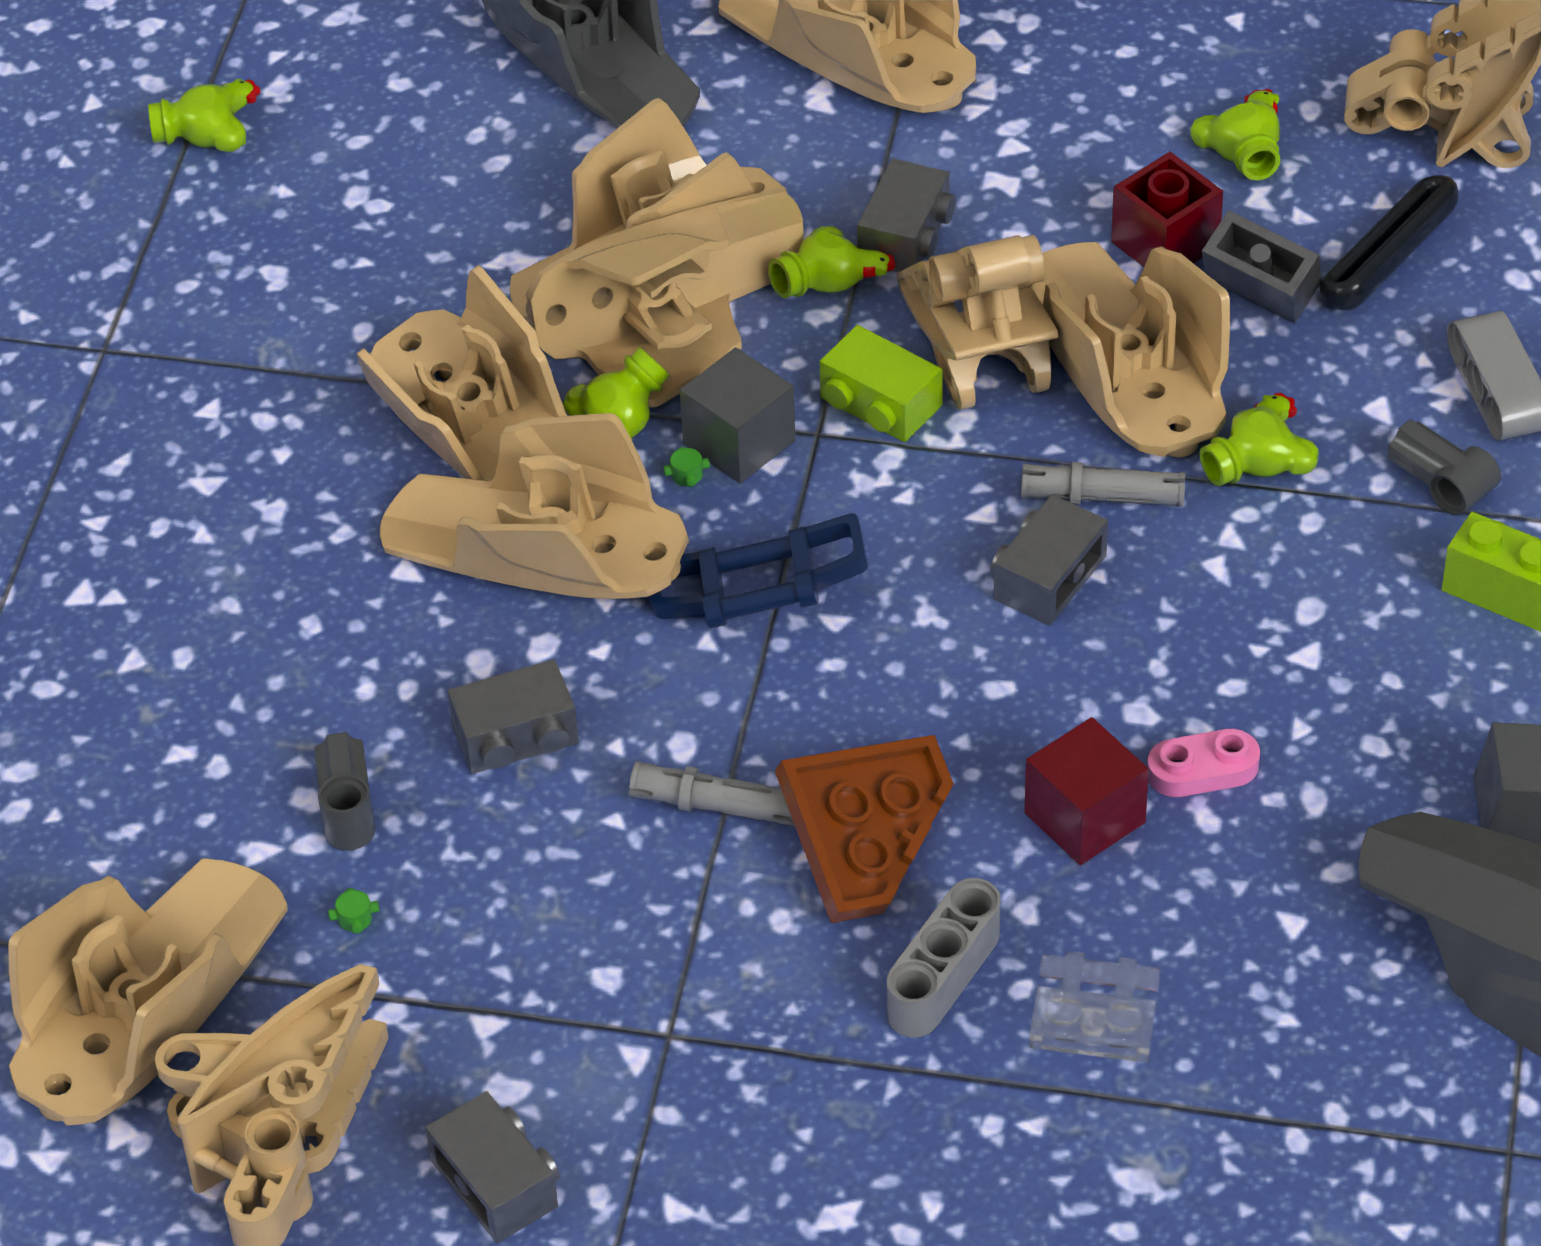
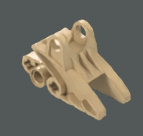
M1460 0L1458 7L1452 4L1434 15L1431 21L1430 36L1416 29H1407L1397 33L1390 42L1387 55L1357 69L1349 76L1344 111L1345 123L1351 130L1360 134L1378 133L1390 126L1402 131H1412L1427 124L1438 131L1436 165L1438 167H1444L1471 148L1488 163L1496 167L1513 168L1523 164L1530 156L1531 138L1527 133L1522 115L1530 111L1533 105V86L1531 80L1541 65V0ZM1449 29L1451 31L1444 34V30ZM1462 31V35L1457 36L1455 34ZM1438 52L1441 55L1447 56V58L1437 62L1434 59V54ZM1503 140H1512L1517 142L1521 149L1513 153H1504L1497 150L1494 145Z
M1016 235L969 245L954 252L931 256L929 260L918 262L896 273L899 289L918 325L931 341L937 366L943 369V380L958 409L962 410L975 406L976 397L973 382H977V368L980 360L987 355H1000L1015 363L1019 371L1025 373L1026 381L1032 393L1048 391L1051 383L1049 340L1056 339L1059 336L1057 328L1032 288L1034 283L1043 282L1045 279L1043 254L1035 235L1024 237ZM962 299L964 312L957 311L954 301Z
M359 964L323 981L280 1009L250 1035L233 1033H181L170 1037L158 1048L155 1056L158 1076L165 1085L174 1088V1091L177 1092L168 1103L167 1114L171 1129L182 1139L194 1191L202 1193L226 1178L231 1180L225 1192L224 1206L232 1241L235 1246H281L293 1221L306 1215L311 1208L313 1193L309 1174L322 1170L334 1158L341 1143L340 1137L345 1135L356 1111V1103L360 1102L372 1076L371 1070L375 1069L389 1039L385 1022L373 1019L362 1022V1016L366 1015L380 985L377 968ZM180 1052H193L200 1057L198 1064L189 1071L175 1070L167 1066L170 1058ZM316 1136L318 1146L314 1147L310 1143V1150L304 1151L303 1143H305V1137Z

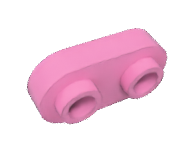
M1222 729L1164 740L1156 744L1148 755V782L1154 790L1169 797H1185L1239 787L1249 783L1257 775L1260 747L1254 737L1238 729Z

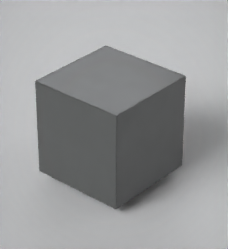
M737 347L680 389L683 445L697 450L702 458L708 457L710 464L739 484L796 441L794 386Z
M1492 722L1473 775L1480 825L1483 828L1541 845V725Z

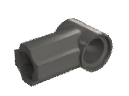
M1410 419L1404 423L1388 445L1387 458L1429 485L1432 498L1439 507L1451 515H1461L1498 486L1501 481L1499 466L1487 451L1477 446H1470L1463 451L1419 421L1415 422Z
M347 732L329 734L321 744L314 747L319 787L318 802L324 834L327 842L334 848L355 850L371 841L375 835L376 828L369 790L364 743L361 739L349 736Z

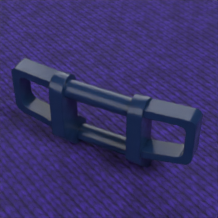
M854 513L846 514L807 527L788 530L789 536L716 552L713 547L694 553L683 554L680 560V573L677 577L701 573L704 594L663 597L661 591L649 596L655 616L660 619L705 616L709 629L725 626L728 619L797 603H800L801 608L816 605L819 601V590L859 575L868 568L863 534L858 516ZM847 537L852 538L853 551L849 555L814 569L811 548ZM793 557L795 581L725 597L721 573Z

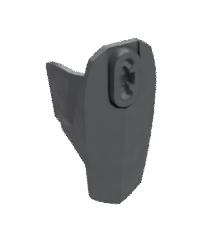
M482 0L493 23L522 54L570 95L615 128L620 127L656 98H660L667 103L683 127L695 110L700 98V89L665 51L657 0Z
M1424 812L1401 815L1368 827L1359 856L1360 886L1422 915L1429 924L1454 993L1465 1001L1475 1016L1541 1057V845L1473 824Z

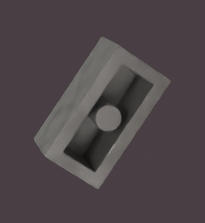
M892 158L857 224V247L864 250L882 251L885 254L893 255L896 265L893 271L897 272L923 261L925 257L930 258L933 256L938 243L939 228L942 223L949 224L955 209L956 196L950 194V172Z
M1230 210L1227 211L1202 250L1205 273L1218 284L1296 323L1320 285L1319 254Z
M1051 494L1038 511L1032 510L1029 512L1021 525L1019 534L1010 545H1002L996 552L990 568L991 574L994 575V600L1050 626L1106 558L1108 520Z
M555 659L447 690L452 727L471 774L488 769L502 768L509 763L544 753L557 752L564 747L579 743L575 706Z
M488 1091L425 1127L431 1162L496 1244L558 1207L555 1181L560 1178V1174L553 1158L543 1147L534 1149L526 1139L525 1128L515 1111L509 1106L502 1109Z

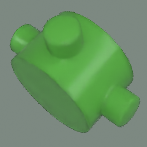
M681 447L671 455L670 465L663 466L665 476L671 475L675 483L692 487L702 479L703 469L710 468V462L708 457L702 458L697 450Z
M349 888L337 898L335 909L328 910L330 921L338 920L339 925L344 930L358 934L370 925L372 913L379 912L378 901L370 902L368 895L364 892Z

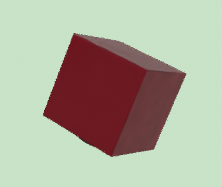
M1169 151L1113 186L1111 243L1143 267H1145L1151 250L1160 246L1166 250L1181 253L1192 263H1195L1203 258L1202 250L1221 222L1223 190Z
M1090 717L1026 759L1024 813L1081 866L1146 823L1149 768L1093 717Z

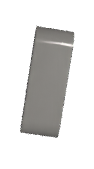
M1500 310L1450 321L1447 327L1450 354L1494 439L1501 441L1541 432V379L1507 315Z
M967 878L957 882L890 969L887 976V1020L891 1028L899 1035L912 1038L930 1034L938 1026L997 945L1000 938L1001 901L999 891L989 881L980 878Z

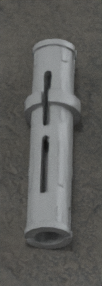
M1072 462L1071 467L1023 463L1021 498H1049L1053 494L1059 498L1069 500L1070 503L1080 505V500L1162 504L1183 507L1185 472L1164 473L1085 468L1081 462Z
M636 761L633 766L629 785V796L632 798L651 799L678 805L679 811L691 812L693 808L722 812L723 814L771 821L795 827L781 788L700 773L698 767L686 766L685 770L656 766L643 763L642 761Z

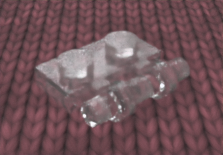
M1067 951L1066 957L1043 954L1040 977L1063 980L1062 988L1037 987L1029 1048L1149 1063L1156 1000L1134 998L1135 989L1158 992L1161 968L1138 966V959L1121 957L1119 963L1085 959V953ZM1082 982L1116 986L1115 995L1081 991Z

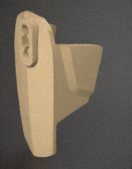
M719 0V14L753 37L819 75L862 96L889 106L919 113L948 110L959 105L962 100V92L973 82L976 83V57L960 43L958 38L960 23L958 0Z
M656 98L591 149L580 165L573 170L572 243L569 247L511 275L510 297L512 304L527 322L531 323L526 313L527 296L525 294L537 273L567 253L594 240L689 209L779 188L786 193L787 190L761 168L740 167L734 157L727 152L722 153L706 165L679 119L667 103L660 98Z
M779 188L689 209L599 238L567 253L538 272L525 294L527 296L526 313L530 318L532 328L537 333L539 347L554 359L583 358L600 375L608 372L622 371L625 368V356H631L640 346L670 374V377L662 384L663 389L658 392L652 391L648 397L649 407L662 405L680 394L682 387L735 347L740 350L742 349L741 337L734 323L729 302L771 284L768 274V265L771 259L779 257L782 252L787 250L795 253L799 252L804 234L801 211L794 199Z
M1098 242L1069 244L1043 252L1045 279L1043 282L1034 283L1032 288L1058 330L1059 337L1049 340V346L1100 419L1113 432L1138 451L1166 457V455L1179 458L1189 456L1196 451L1199 442L1215 438L1226 420V410L1220 386L1228 370L1230 297L1227 290L1181 253L1166 250L1162 246L1151 250L1136 284L1133 283ZM1173 423H1174V431L1171 430V429H1170V426H1169V425H1171V424H1173Z
M479 265L469 271L466 307L462 317L444 309L416 313L377 341L371 354L365 348L356 353L365 378L372 389L424 443L466 479L494 480L499 457L500 436L506 426L516 425L531 418L567 416L547 358L539 347L536 331ZM439 370L440 376L448 380L444 382L437 381L434 373Z
M612 413L531 418L516 425L506 426L500 436L499 457L493 481L418 474L396 495L384 513L380 524V538L387 554L478 579L526 589L598 599L649 597L672 585L671 581L680 573L682 555L687 544H690L684 523L679 514L660 507L653 501L649 477L622 421L617 415Z
M204 858L193 866L147 911H144L130 897L119 880L106 876L102 880L81 885L16 931L11 936L8 944L9 979L13 1015L22 1032V1039L9 1068L18 1098H22L38 1107L40 1113L47 1119L63 1121L68 1126L97 1122L134 1097L158 1075L155 1056L161 1044L172 1036L181 1033L197 1032L229 993L288 911V907L277 885L263 874L248 867L224 860ZM174 1056L170 1058L167 1064L174 1058Z

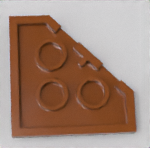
M935 735L781 760L775 770L776 777L831 923L883 914L893 900L907 869L914 860L931 828L932 822L954 785Z

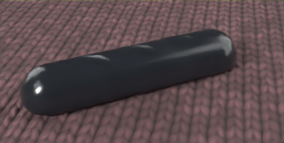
M1434 175L1416 183L1320 281V293L1328 305L1338 310H1351L1360 306L1451 214L1458 202L1456 182L1448 176Z

